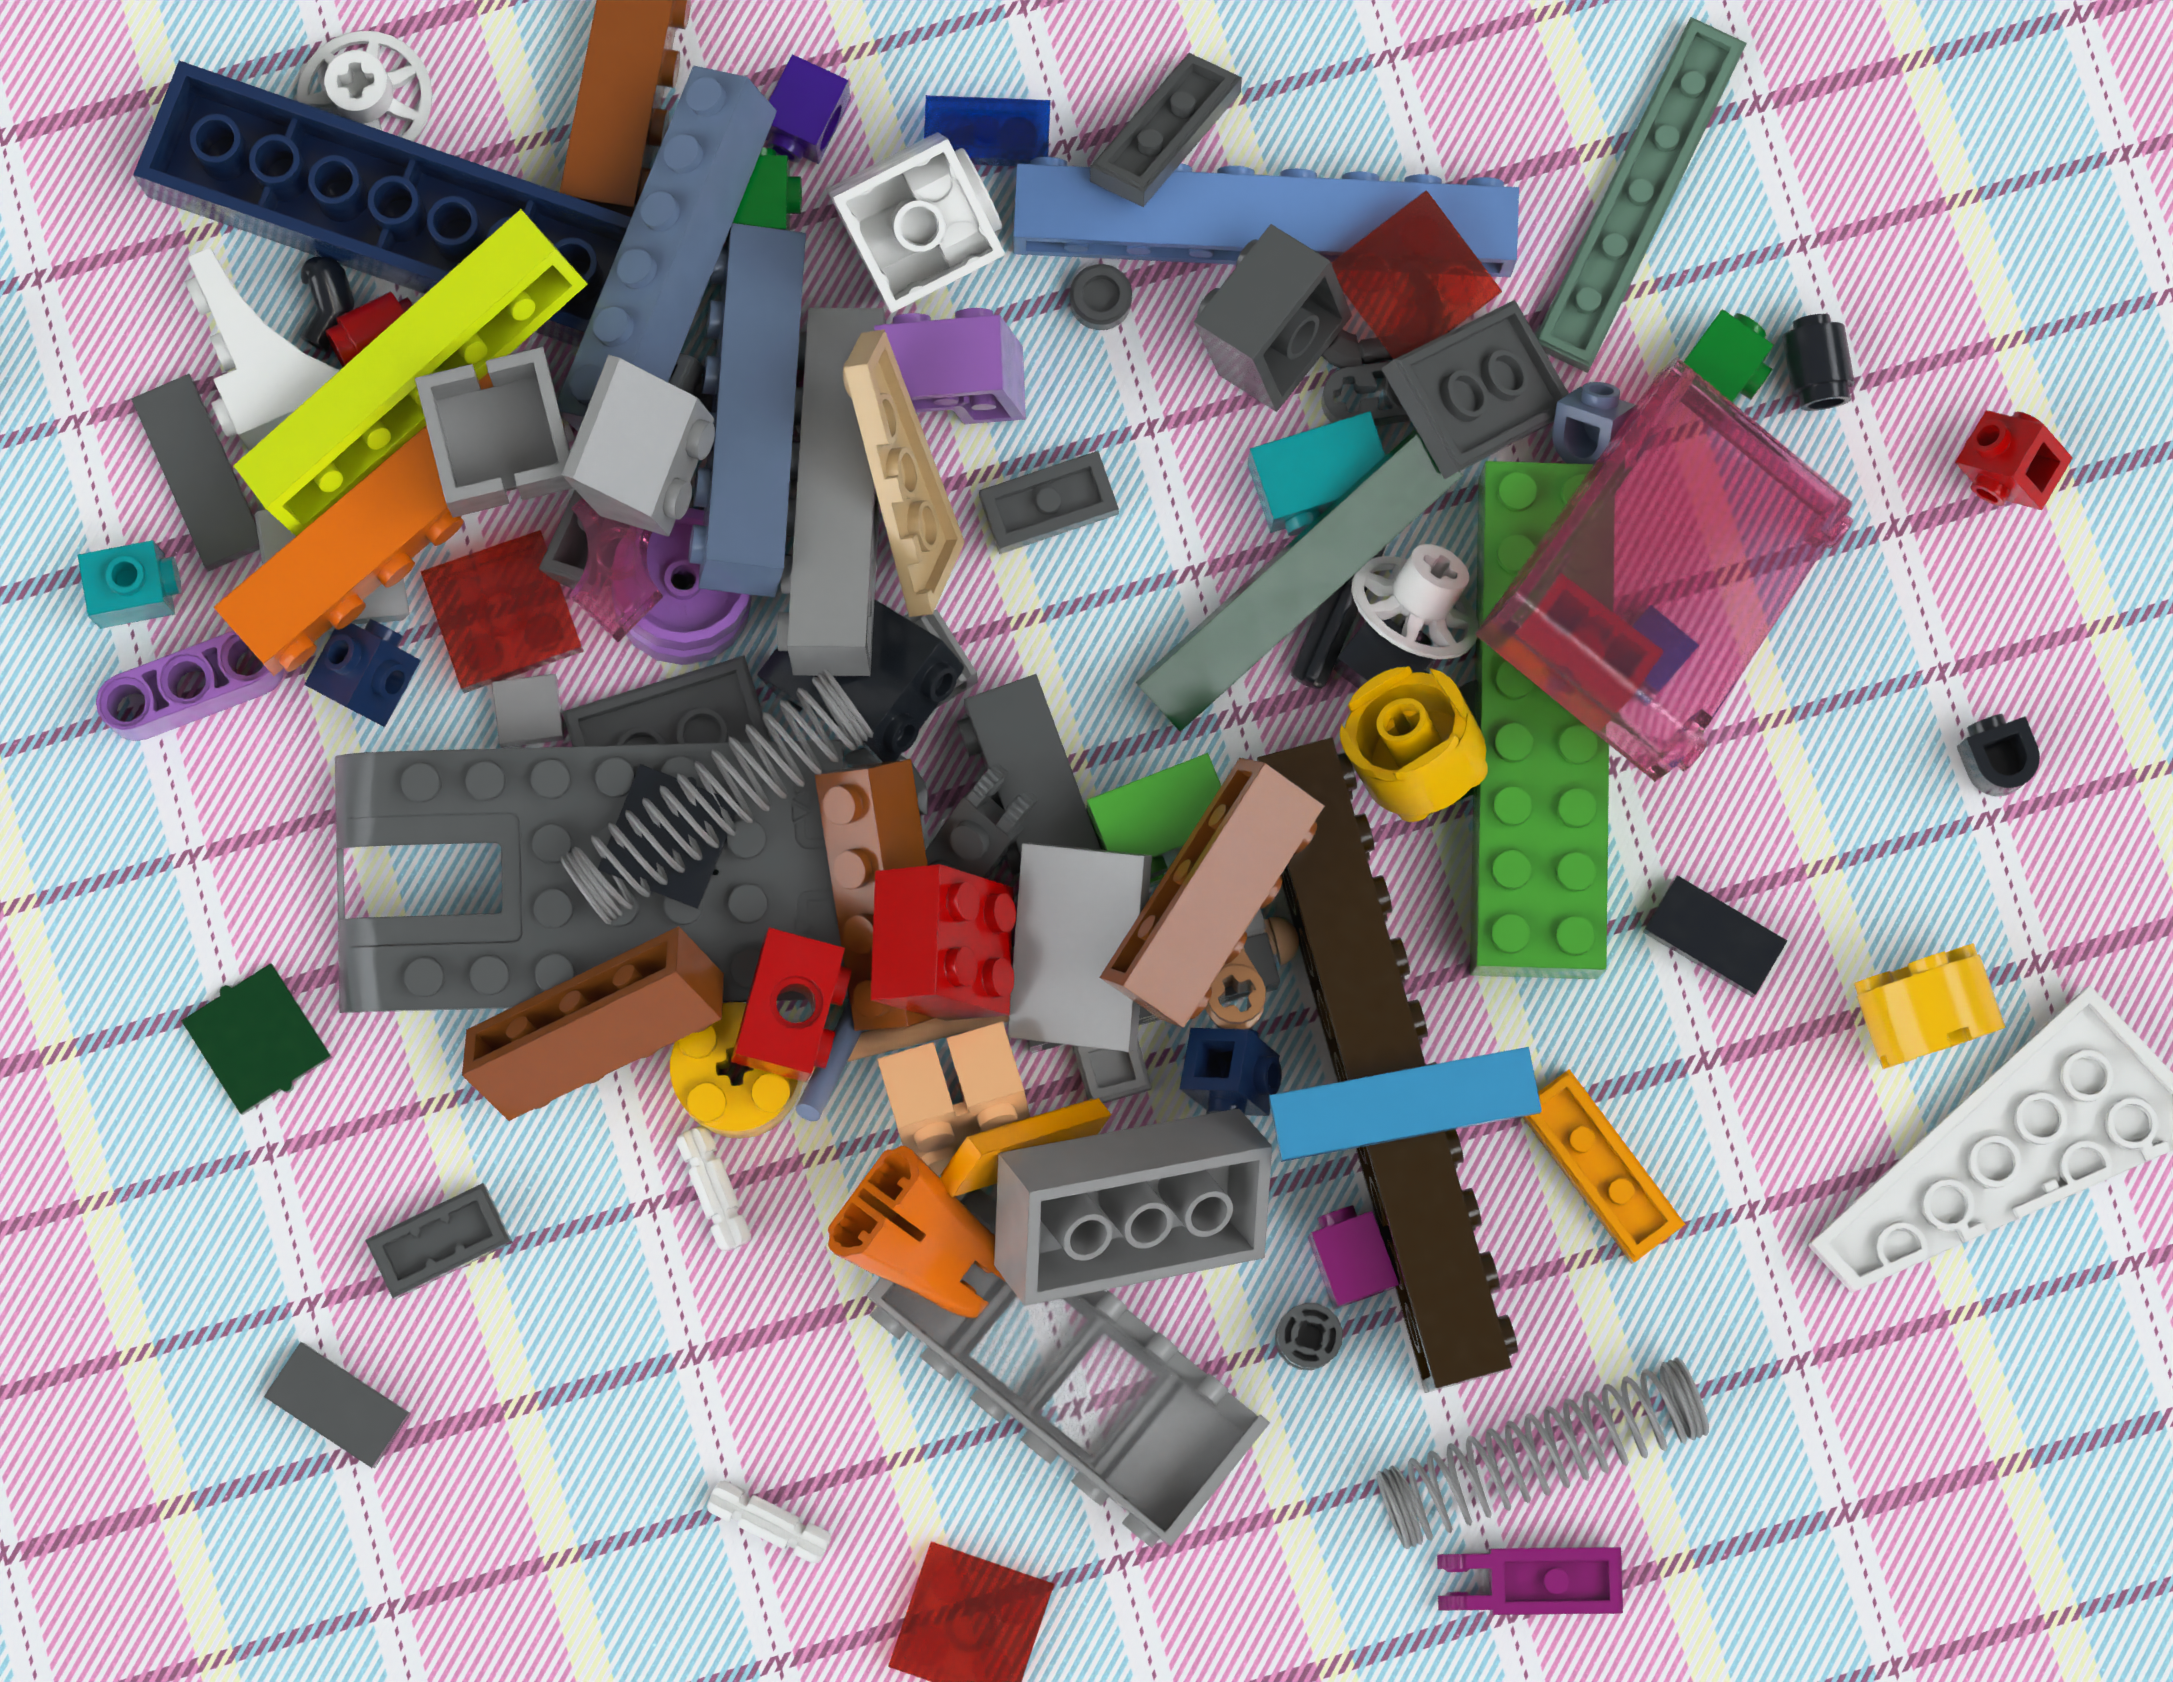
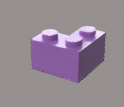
M967 308L955 312V318L931 320V317L926 314L907 313L893 317V324L874 325L875 331L885 329L916 413L953 410L964 425L1026 420L1023 346L1001 315H993V311L986 308Z

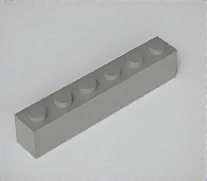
M808 308L807 332H799L797 370H804L803 387H796L793 425H801L800 442H792L790 481H797L796 498H788L786 537H794L793 555H785L784 570L781 576L782 594H790L789 612H779L777 619L778 651H788L793 675L818 676V673L823 674L824 669L829 670L833 676H870L880 504L852 398L848 395L844 386L843 366L845 361L848 360L861 333L875 331L874 325L886 324L884 308Z

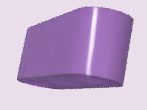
M234 631L111 677L104 682L98 691L96 699L97 712L103 722L122 738L131 741L147 740L269 693L281 682L285 669L283 668L275 676L265 666L254 675L244 676L237 674L236 666L238 659L249 648ZM189 672H204L206 681L200 694L188 699L179 698L177 686L180 679ZM131 694L144 695L145 706L140 716L132 721H119L117 709L122 699Z

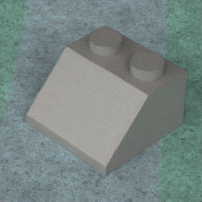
M608 355L563 469L562 476L599 516L669 537L675 520L681 519L690 505L692 497L690 481L699 460H704L713 445L715 436L714 418L701 401L692 394L621 358Z

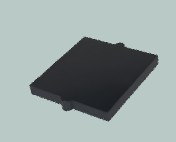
M640 764L616 826L657 873V864L663 867L668 879L667 885L658 883L625 846L623 848L617 844L612 835L607 848L640 886L641 878L647 881L651 891L650 896L655 892L699 909L728 834L717 824L696 798V806L688 800L677 778ZM687 778L723 820L720 806L728 812L734 822L737 813L721 795L714 793L719 802L718 804L711 793L697 786L694 778ZM660 785L669 789L707 834L704 820L712 826L719 840V848H713L706 843L679 811L678 816L671 812L660 793ZM643 798H648L691 848L688 834L696 840L702 853V860L692 858L661 823L660 827L653 823L642 804ZM626 810L631 811L673 859L672 849L680 854L685 866L683 873L677 872L643 834L641 838L634 832L625 816ZM602 857L598 867L599 871L627 881L607 857L606 859Z

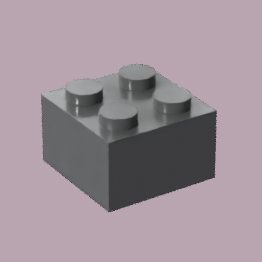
M1270 224L1258 240L1250 241L1243 248L1237 259L1235 270L1220 288L1211 290L1205 296L1199 306L1197 318L1193 322L1218 375L1277 412L1351 319L1352 314L1331 261Z

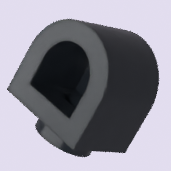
M1997 714L1978 721L1967 727L1970 737L1965 738L1956 746L1972 784L1981 792L1991 796H2006L2017 791L2035 775L2040 762L2039 749L2026 716L2006 723L2003 714Z

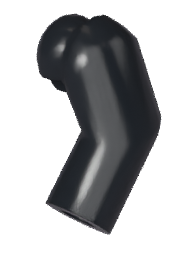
M312 257L303 264L301 280L303 284L309 285L317 309L300 337L314 348L327 353L331 345L325 330L338 324L337 317L353 310L354 298L345 269L336 260L330 257Z

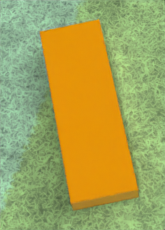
M1570 1069L1538 1091L1542 1112L1522 1118L1631 1264L1686 1225Z
M1099 1098L1089 1099L967 1136L940 1174V1179L951 1197L996 1184L998 1179L999 1153L1098 1135L1112 1114Z

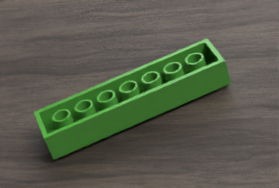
M1485 461L1478 478L1476 617L1479 633L1476 639L1475 720L1485 739V760L1488 765V772L1485 779L1474 787L1470 976L1598 979L1606 971L1610 720L1599 729L1500 654L1498 649L1528 607L1557 575L1561 576L1611 614L1613 465Z

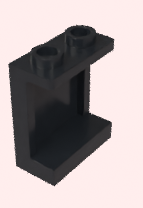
M875 600L870 676L833 677L873 732V738L868 737V741H863L862 746L879 762L896 761L903 752L913 745L918 736L919 729L937 705L945 700L954 690L957 679L964 670V665L940 638ZM777 647L757 673V676L780 700L787 701L799 713L804 708L797 696V689L803 688L838 726L812 682L813 677L818 676L793 675L788 651H778ZM810 705V707H811V709L813 710V712H814V714L816 715V717H818L819 719H821L822 721H824V720L820 717V715H819V714L813 709V707Z

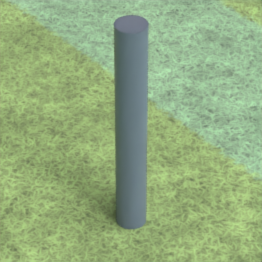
M850 999L834 1029V1041L826 1068H815L796 1106L797 1114L805 1120L817 1121L820 1119L862 1031L854 1030Z

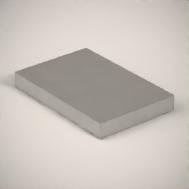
M1032 842L1022 843L1013 956L1014 987L1010 996L1007 1035L1009 1038L1125 1052L1137 1050L1140 1005L1099 977L1149 900L1152 855Z

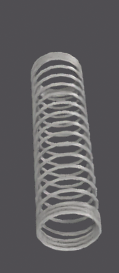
M824 669L823 674L818 673V677H813L812 682L838 726L803 688L797 689V696L822 740L787 701H780V708L806 754L772 715L763 712L764 723L790 768L752 725L746 724L745 731L773 780L740 742L734 737L729 736L728 743L757 794L717 749H712L711 756L741 808L705 766L699 761H695L694 768L707 791L714 796L719 804L714 793L717 794L714 790L715 788L746 823H753L754 818L730 774L761 809L770 811L771 806L745 759L767 785L782 799H787L788 793L763 748L797 786L804 787L805 785L800 770L778 733L815 774H822V768L794 719L832 762H839L838 753L810 705L849 749L856 750V744L862 745L863 741H868V737L873 738L872 730L829 670ZM678 773L677 781L688 800L696 806V798L727 834L736 836V828L728 812L720 806L723 820L683 774ZM660 785V793L671 812L678 817L679 811L706 843L713 848H719V840L712 826L704 820L707 834L669 789ZM643 798L642 804L653 823L659 827L661 823L692 858L702 860V853L696 840L688 834L691 848L648 798ZM626 810L625 816L634 832L641 838L643 834L677 872L683 873L685 866L680 854L672 849L673 859L631 811ZM609 822L608 829L617 844L623 848L625 846L658 883L667 885L668 879L663 867L657 864V873L614 823ZM591 835V841L601 858L604 857L606 859L607 857L643 897H650L651 891L647 881L641 878L640 886L596 835ZM579 847L572 848V852H567L566 857L561 856L564 868L606 924H612V920L617 921V916L622 917L623 912L618 903L626 909H633V900L623 880L613 876L624 898L612 887Z
M1675 1357L1674 1360H1668L1667 1363L1662 1362L1660 1380L1652 1371L1644 1369L1640 1379L1641 1389L1632 1378L1628 1376L1623 1377L1621 1384L1622 1397L1612 1385L1604 1384L1602 1388L1603 1405L1593 1393L1586 1391L1582 1401L1583 1412L1573 1400L1565 1399L1563 1404L1564 1420L1553 1407L1547 1406L1544 1410L1545 1429L1534 1415L1528 1413L1524 1421L1526 1437L1514 1422L1507 1421L1505 1425L1506 1444L1494 1429L1489 1428L1486 1431L1485 1437L1487 1453L1475 1437L1468 1436L1466 1440L1468 1461L1461 1450L1455 1444L1450 1443L1447 1446L1446 1454L1449 1470L1441 1457L1431 1450L1427 1455L1430 1479L1421 1464L1416 1459L1410 1458L1408 1461V1475L1411 1488L1397 1467L1392 1465L1389 1467V1470L1384 1468L1383 1472L1378 1471L1376 1477L1379 1489L1401 1544L1406 1549H1410L1411 1546L1416 1547L1417 1544L1422 1545L1423 1535L1418 1519L1426 1538L1430 1541L1433 1538L1419 1494L1414 1467L1425 1483L1446 1531L1451 1533L1453 1530L1439 1489L1433 1458L1445 1476L1466 1524L1471 1526L1472 1519L1458 1480L1453 1451L1473 1485L1485 1516L1491 1518L1492 1513L1478 1475L1472 1443L1486 1464L1505 1509L1510 1511L1511 1504L1499 1473L1491 1435L1507 1459L1524 1501L1530 1503L1531 1497L1523 1480L1515 1454L1511 1428L1522 1443L1535 1469L1544 1494L1549 1496L1551 1491L1535 1449L1530 1420L1542 1436L1554 1460L1563 1486L1569 1489L1570 1482L1555 1444L1550 1413L1559 1424L1573 1451L1582 1478L1588 1481L1590 1476L1573 1432L1569 1405L1584 1426L1602 1471L1608 1474L1609 1467L1593 1427L1588 1402L1589 1398L1608 1427L1621 1463L1627 1466L1629 1461L1613 1422L1608 1390L1618 1402L1629 1423L1641 1457L1647 1459V1448L1631 1410L1627 1383L1631 1385L1643 1404L1661 1450L1666 1451L1668 1446L1660 1424L1653 1412L1647 1388V1376L1653 1381L1664 1399L1680 1442L1686 1444L1687 1437L1691 1440H1696V1437L1707 1436L1709 1433V1423L1705 1408L1685 1363L1678 1357Z

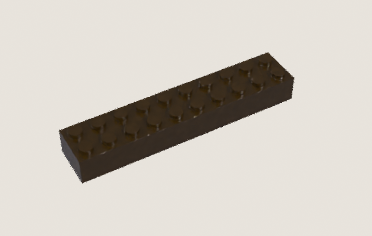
M1333 737L1257 757V761L1266 763L1324 805L1316 819L1317 830L1314 837L1306 848L1293 855L1281 877L1283 893L1292 925L1299 936L1300 953L1336 1081H1348L1437 1064L1436 1062L1425 1063L1420 1046L1423 1044L1422 1038L1428 1037L1424 1014L1418 999L1408 1002L1403 983H1405V976L1410 975V967L1403 942L1400 937L1390 939L1385 922L1388 921L1387 914L1392 913V904L1383 875L1372 877L1369 867V852L1375 850L1371 828L1366 814L1355 815L1351 804L1353 799L1352 790L1357 789L1352 763L1345 752L1337 754ZM1456 1129L1356 1148L1375 1219L1399 1283L1395 1290L1424 1393L1491 1376L1512 1368L1509 1356L1518 1353L1517 1341L1509 1316L1503 1315L1498 1317L1491 1293H1494V1290L1500 1289L1499 1278L1490 1251L1479 1253L1473 1231L1476 1230V1227L1482 1226V1220L1472 1188L1461 1190L1456 1168H1458L1459 1163L1464 1162V1157Z

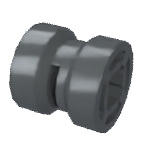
M1304 1303L1293 1307L1281 1318L1275 1330V1345L1279 1356L1288 1365L1298 1370L1312 1371L1325 1366L1337 1355L1342 1345L1343 1330L1339 1319L1329 1308L1318 1303Z

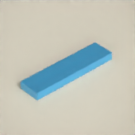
M1529 1047L1269 1095L1281 1162L1535 1115L1542 1112Z

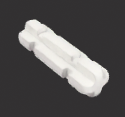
M700 1126L682 1133L677 1137V1145L684 1162H690L692 1168L688 1170L706 1218L713 1220L714 1226L710 1228L717 1246L722 1251H730L745 1245L751 1240V1233L743 1214L738 1215L736 1211L740 1205L723 1162L720 1158H715L713 1153L717 1151V1147L711 1132L704 1126Z
M720 1481L715 1486L707 1503V1510L710 1513L728 1522L733 1518L739 1521L738 1527L782 1549H786L789 1546L795 1549L794 1555L810 1563H819L822 1560L831 1541V1535L828 1531L810 1522L805 1526L799 1523L800 1517L756 1495H752L749 1498L744 1495V1489L728 1481Z

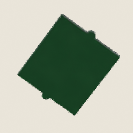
M272 963L233 988L227 985L221 987L219 997L181 1020L241 1115L249 1112L281 1090L286 1093L291 1092L294 1089L293 1083L332 1058Z

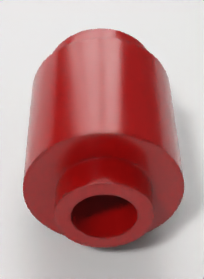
M390 291L337 317L338 324L325 330L341 366L344 367L405 313L413 305L410 299L406 297L398 301Z

